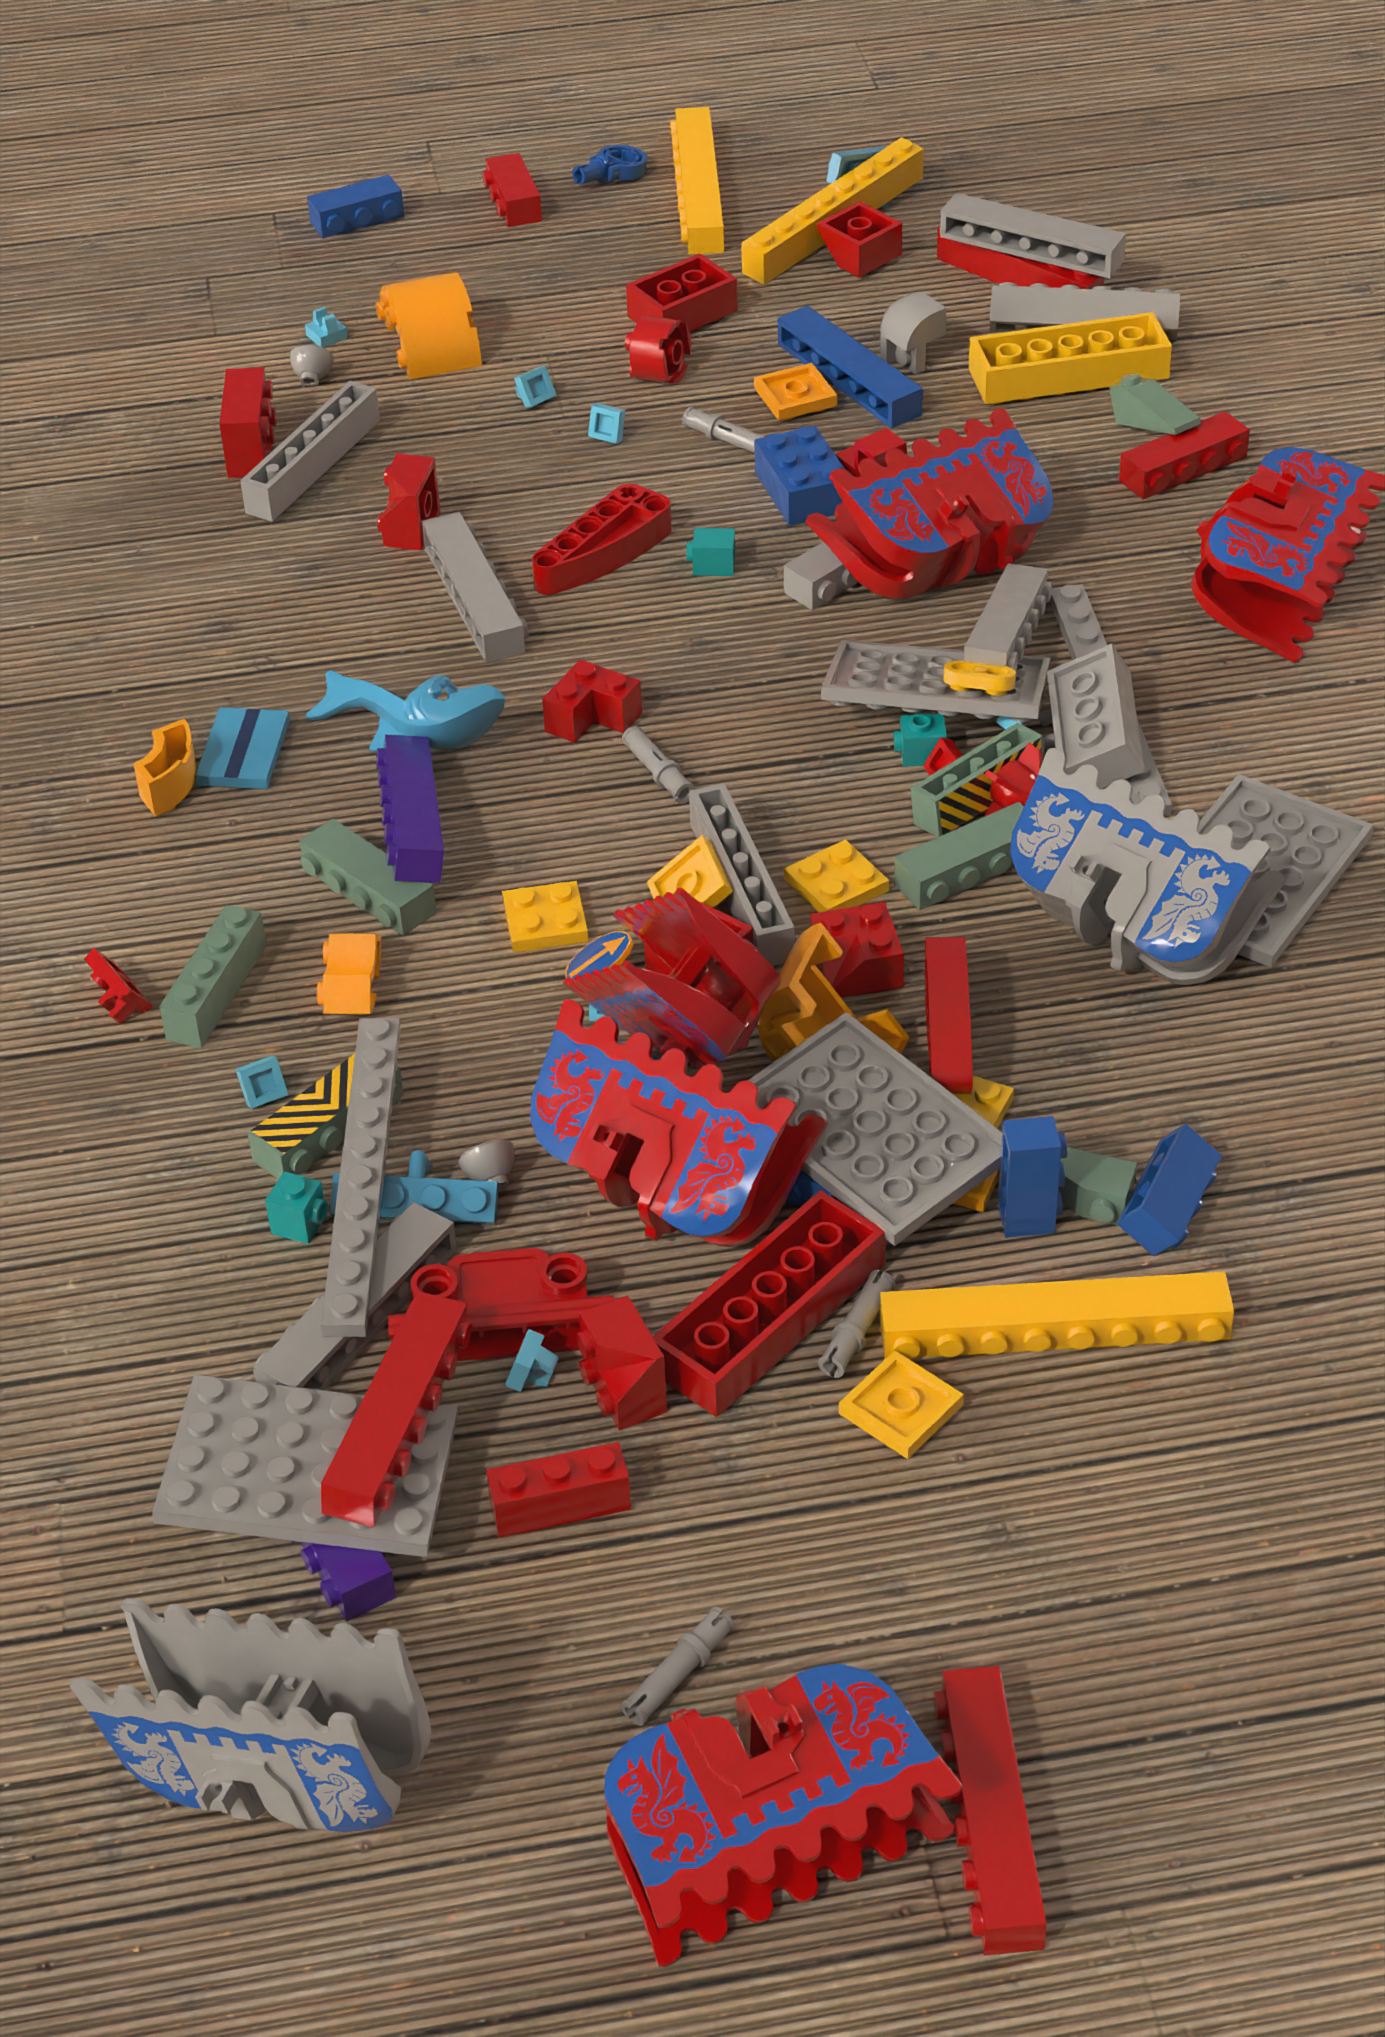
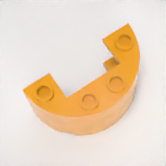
M457 272L392 283L381 287V291H379L380 301L375 303L379 321L384 320L388 331H393L395 325L401 349L396 350L398 365L400 369L405 368L409 380L482 366L477 329L474 327L471 317L472 307L465 285Z
M821 922L806 929L797 938L779 973L781 984L764 1006L758 1023V1034L767 1056L772 1063L845 1012L902 1055L909 1036L891 1012L885 1009L856 1018L816 967V964L841 957L843 950Z

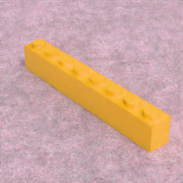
M676 108V120H670L681 241L682 243H687L689 255L724 253V226L710 108Z
M899 138L741 243L742 273L765 285L825 244L817 230L818 222L859 201L878 209L923 179L924 148L907 139Z
M1225 1272L880 1292V1328L884 1360L894 1350L910 1360L925 1357H955L976 1354L995 1355L1009 1352H1041L1044 1350L1086 1349L1110 1346L1127 1347L1130 1345L1172 1344L1193 1341L1213 1342L1231 1338L1234 1308Z

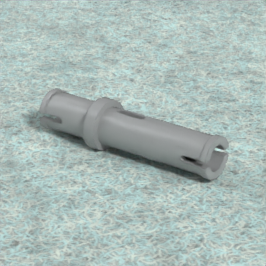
M692 406L686 409L682 419L684 426L705 433L706 437L711 440L718 438L752 453H755L754 439L765 437L725 421L724 417L719 414L710 415Z
M632 726L628 728L622 736L623 744L653 774L654 782L659 787L666 788L678 803L688 802L689 791L694 790L695 786L681 774V767L675 761L669 760L644 734L640 727Z
M874 1270L870 1273L866 1284L844 1321L838 1323L831 1332L832 1341L818 1361L819 1368L827 1376L831 1377L837 1365L838 1368L834 1373V1378L842 1377L853 1355L860 1352L864 1347L865 1335L880 1311V1292L892 1291L895 1287L893 1277L887 1272L883 1271L877 1282L876 1279L880 1274L879 1270Z
M716 1606L712 1607L705 1618L690 1633L684 1632L678 1638L677 1647L620 1704L622 1712L628 1719L636 1713L637 1716L633 1719V1723L643 1726L651 1714L697 1666L703 1667L711 1659L710 1652L735 1628V1623L729 1614L726 1613L720 1620L718 1617L723 1613V1609Z

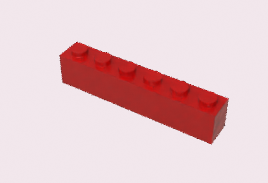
M940 226L938 227L937 259L994 283L1012 282L1024 287L1041 283L1048 285L1049 288L1076 285L1080 289H1093L1096 286H1104V277L942 238L940 237Z
M421 1291L416 1292L321 1482L322 1514L374 1528L381 1512L389 1511L395 1496L396 1480L398 1477L404 1478L411 1462V1449L414 1443L419 1445L424 1438L427 1427V1415L429 1411L436 1412L442 1397V1384L445 1379H452L457 1365L459 1348L465 1349L469 1343L472 1323L467 1322V1303Z
M1000 1666L942 1671V1689L934 1691L933 1694L936 1720H945L946 1732H940L943 1761H952L953 1773L962 1784V1790L959 1795L949 1799L950 1804L959 1803L961 1816L954 1817L955 1838L957 1847H966L968 1860L961 1861L964 1890L973 1891L975 1905H969V1922L972 1937L981 1936L984 1956L1044 1950L1047 1922Z

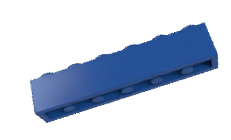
M808 305L777 318L778 345L803 364L813 363L826 381L887 426L894 428L922 416V400L924 397L922 387Z

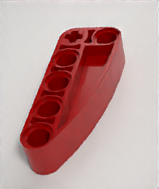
M637 484L620 485L532 556L535 591L544 595H552L581 586L619 569L652 549L669 536L672 531L671 501L668 497Z
M925 937L924 998L929 1075L952 1094H972V1040L965 937Z

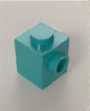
M695 528L693 541H687L686 560L687 562H693V575H734L736 558L735 529Z
M915 714L900 716V730L893 731L894 752H901L903 767L923 766L940 737L947 738L944 715Z
M283 1171L265 1200L271 1234L306 1244L310 1243L327 1215L328 1203L324 1200L321 1181Z

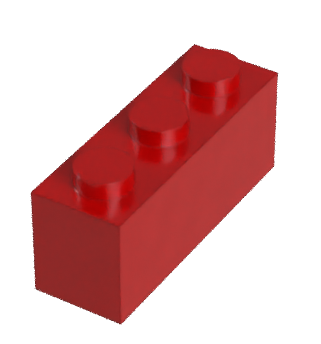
M520 153L485 158L486 170L482 171L484 187L489 188L492 203L496 202L498 216L504 218L508 227L542 222L540 194Z
M619 1442L486 1469L489 1500L498 1538L631 1510L629 1475Z

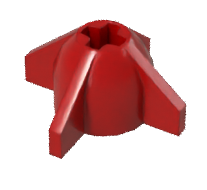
M1028 742L1018 760L1008 762L998 773L990 770L986 771L984 775L992 780L989 793L993 802L984 816L1016 802H1020L1025 806L1043 763L1042 750Z

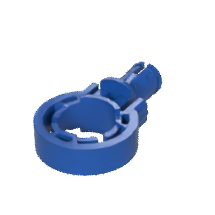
M628 145L606 146L599 151L598 155L592 156L588 164L574 167L572 171L573 179L579 185L593 180H597L599 183H607L616 179H638L646 173L647 155L642 150Z

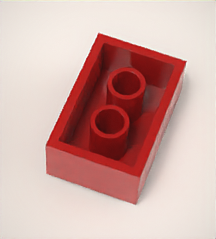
M701 253L626 284L627 316L636 323H638L642 316L680 320V323H686L689 330L692 331L738 311L737 278Z
M264 367L226 369L219 426L228 478L245 477L273 451L272 445H275L274 426H277L276 408L271 407L270 399H273L272 380H266Z

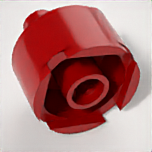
M642 316L636 324L634 331L628 332L625 339V348L627 351H630L629 373L631 378L663 383H679L688 368V365L683 364L685 354L691 355V334L687 324L680 323L681 321L676 319Z

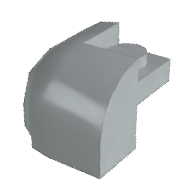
M920 291L897 299L885 310L880 325V358L888 364L897 361L915 375L925 371L926 343L946 335V307Z

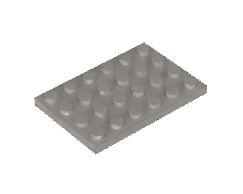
M841 640L821 686V700L830 701L831 704L836 706L860 703L866 704L871 709H884L887 706L902 707V710L913 713L927 709L938 710L939 714L954 716L960 712L972 713L975 717L981 719L1005 716L1010 717L1011 720L1016 722H1029L1039 717L1047 684V671L1050 670V658L1023 656L1022 659H1018L1015 688L1007 691L1005 695L994 696L987 694L986 690L972 688L968 691L953 690L949 684L943 681L944 665L950 661H963L964 650Z
M1238 774L1202 817L1198 833L1207 834L1214 826L1224 824L1228 825L1233 831L1234 840L1232 848L1235 850L1242 849L1249 841L1255 839L1268 843L1271 850L1250 880H1258L1265 872L1271 870L1282 873L1286 879L1285 884L1263 912L1238 955L1272 967L1372 837L1374 825Z
M847 1012L747 1080L758 1087L759 1097L757 1105L759 1109H763L770 1100L778 1097L788 1098L795 1102L797 1108L789 1120L791 1126H797L805 1116L810 1114L818 1115L827 1121V1127L805 1161L802 1171L841 1203L876 1224L885 1232V1239L894 1246L1000 1168L1002 1132Z
M194 1375L152 1511L153 1523L427 1557L458 1419V1407L439 1405L436 1412L429 1411L424 1438L421 1444L414 1443L411 1449V1462L408 1472L404 1478L398 1477L396 1480L395 1496L391 1508L388 1512H381L375 1527L372 1528L321 1513V1482L365 1395Z

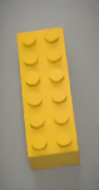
M1149 312L970 337L969 371L984 403L1001 404L1005 401L1030 400L1040 396H1058L1083 390L1093 391L1097 388L1110 387L1120 383L1122 377L1130 374H1140L1142 378L1154 379L1155 381L1169 379L1172 345L1155 314Z

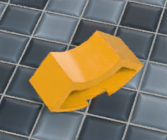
M185 719L153 730V749L144 758L133 763L140 798L155 817L174 810L176 805L188 795L196 781V759L191 731Z
M381 933L329 934V941H324L323 961L324 964H327V967L323 974V981H318L317 1003L318 1005H323V1014L372 1013L377 995L376 993H371V983L373 979H379Z

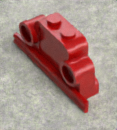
M518 1248L514 1250L460 1254L453 1257L447 1266L442 1264L426 1265L418 1269L411 1278L413 1298L417 1291L467 1303V1322L472 1323V1333L465 1349L459 1348L457 1361L517 1356L528 1329L544 1335L540 1346L552 1353L578 1351L580 1349L577 1344L576 1333L581 1332L579 1313L614 1300L613 1295L587 1297V1266L581 1257L566 1252L548 1256L544 1250L539 1248ZM405 1314L388 1315L389 1339L394 1338Z

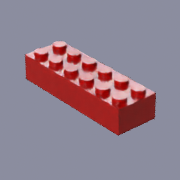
M822 1190L818 1191L652 1336L664 1355L666 1383L715 1417H718L865 1284L872 1271L880 1270L885 1265V1232L876 1224Z

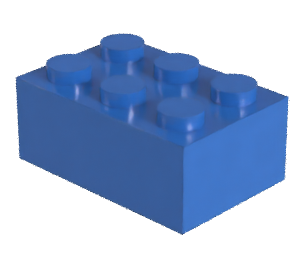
M816 425L754 439L755 473L789 526L805 522L808 515L813 513H820L825 517L835 515L834 512L837 505L844 502L828 477L831 471L844 469V467Z

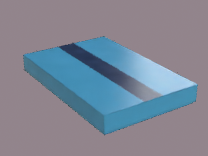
M219 707L195 775L197 785L268 789L290 722L289 711Z

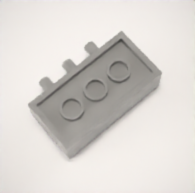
M1111 643L1048 670L1047 679L1051 708L1040 712L1039 719L1043 726L1053 723L1054 733L1043 737L1044 749L1047 751L1049 748H1056L1065 755L1067 760L1065 773L1071 775L1080 766L1086 764L1093 765L1097 768L1100 776L1097 787L1103 789L1115 780H1125L1144 772L1131 672L1113 644Z

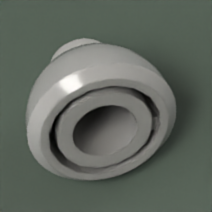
M300 345L290 352L291 366L300 377V382L306 386L318 385L319 379L325 377L333 365V355L327 349L318 345Z
M505 1139L484 1142L465 1151L458 1163L465 1175L471 1180L497 1181L500 1184V1190L509 1185L507 1177L515 1161L514 1146L512 1142Z

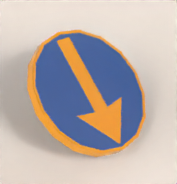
M614 931L598 937L575 954L567 965L565 976L574 979L576 975L583 976L585 972L592 974L595 969L601 971L604 966L611 968L613 964L620 966L632 950L634 945L632 937L625 931Z

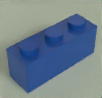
M389 174L307 196L310 223L322 238L404 217L402 190Z
M1054 1116L1003 1121L998 1209L1005 1238L1055 1233L1056 1216L1063 1214L1062 1196L1058 1187L1065 1186L1064 1167L1060 1159L1067 1158V1142L1065 1133L1057 1132Z
M1186 1123L1161 1138L1117 1225L1153 1256L1169 1247L1171 1249L1177 1248L1189 1233L1186 1227L1190 1219L1198 1213L1203 1205V1201L1200 1199L1204 1191L1217 1177L1215 1168L1222 1155Z

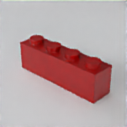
M1226 411L1202 420L1200 425L1179 434H1167L1121 453L1119 481L1144 500L1247 457L1250 429Z

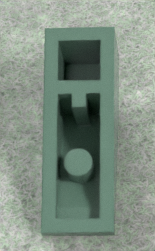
M1130 374L1122 377L1120 383L1109 387L1116 424L1173 435L1201 424L1200 417L1154 379L1142 378L1140 374Z
M1067 1147V1158L1060 1159L1064 1167L1065 1186L1058 1187V1190L1061 1192L1063 1205L1083 1218L1117 1225L1135 1189L1137 1162Z

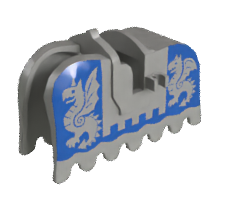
M1049 748L1031 793L1012 831L1010 855L1017 874L1039 905L1053 918L1073 926L1078 938L1088 944L1096 945L1104 942L1113 927L1111 933L1113 957L1110 967L1120 972L1126 967L1137 969L1144 966L1160 978L1171 983L1191 985L1210 980L1226 970L1243 947L1263 912L1286 882L1282 873L1273 870L1265 872L1258 880H1250L1271 850L1268 843L1255 839L1249 841L1242 849L1235 850L1232 848L1234 834L1228 825L1219 824L1214 826L1209 833L1199 834L1200 819L1194 810L1185 809L1180 811L1173 819H1166L1164 817L1166 803L1160 795L1151 794L1146 796L1141 803L1132 804L1130 799L1133 790L1128 781L1118 779L1113 781L1106 789H1099L1097 784L1100 776L1097 768L1086 764L1080 766L1075 773L1071 775L1066 774L1064 771L1067 763L1065 755L1058 749Z
M126 1598L120 1607L124 1611L135 1653L155 1703L148 1701L138 1689L127 1684L118 1686L114 1692V1698L106 1695L97 1684L87 1679L76 1678L70 1684L72 1691L94 1719L124 1767L146 1787L166 1799L184 1806L206 1811H222V1813L226 1814L231 1812L233 1818L254 1820L268 1810L278 1820L293 1824L299 1829L354 1832L378 1828L389 1822L400 1804L401 1788L384 1774L401 1775L415 1770L428 1751L431 1738L428 1711L412 1671L402 1635L399 1631L391 1628L380 1629L372 1643L364 1639L356 1628L345 1623L337 1624L331 1632V1637H327L321 1634L313 1623L302 1618L294 1619L288 1627L289 1632H284L276 1626L272 1619L260 1613L252 1614L246 1622L247 1627H242L235 1622L230 1614L221 1609H210L205 1616V1622H201L187 1608L175 1603L169 1604L163 1613V1618L156 1615L143 1601Z

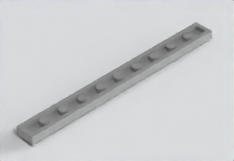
M1083 584L1052 588L1050 604L1072 660L1107 646ZM1138 722L1144 772L1125 779L1130 783L1133 790L1130 801L1132 804H1139L1146 796L1158 794L1166 803L1164 817L1171 816L1172 803Z
M359 1018L321 1320L323 1337H366L401 1031L399 1018Z

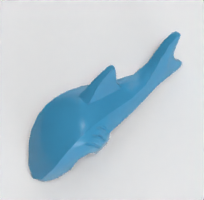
M329 670L325 675L327 680L325 697L306 713V718L312 721L324 720L347 709L362 706L380 717L379 729L369 747V750L377 753V748H384L385 734L428 737L430 748L457 750L479 740L490 730L504 710L505 696L497 688L484 684L466 689L458 688L456 692L457 688L449 677L434 675L412 691L404 701L382 687L364 680L352 679ZM442 688H445L448 694V698L444 701L438 700L436 697L443 693Z

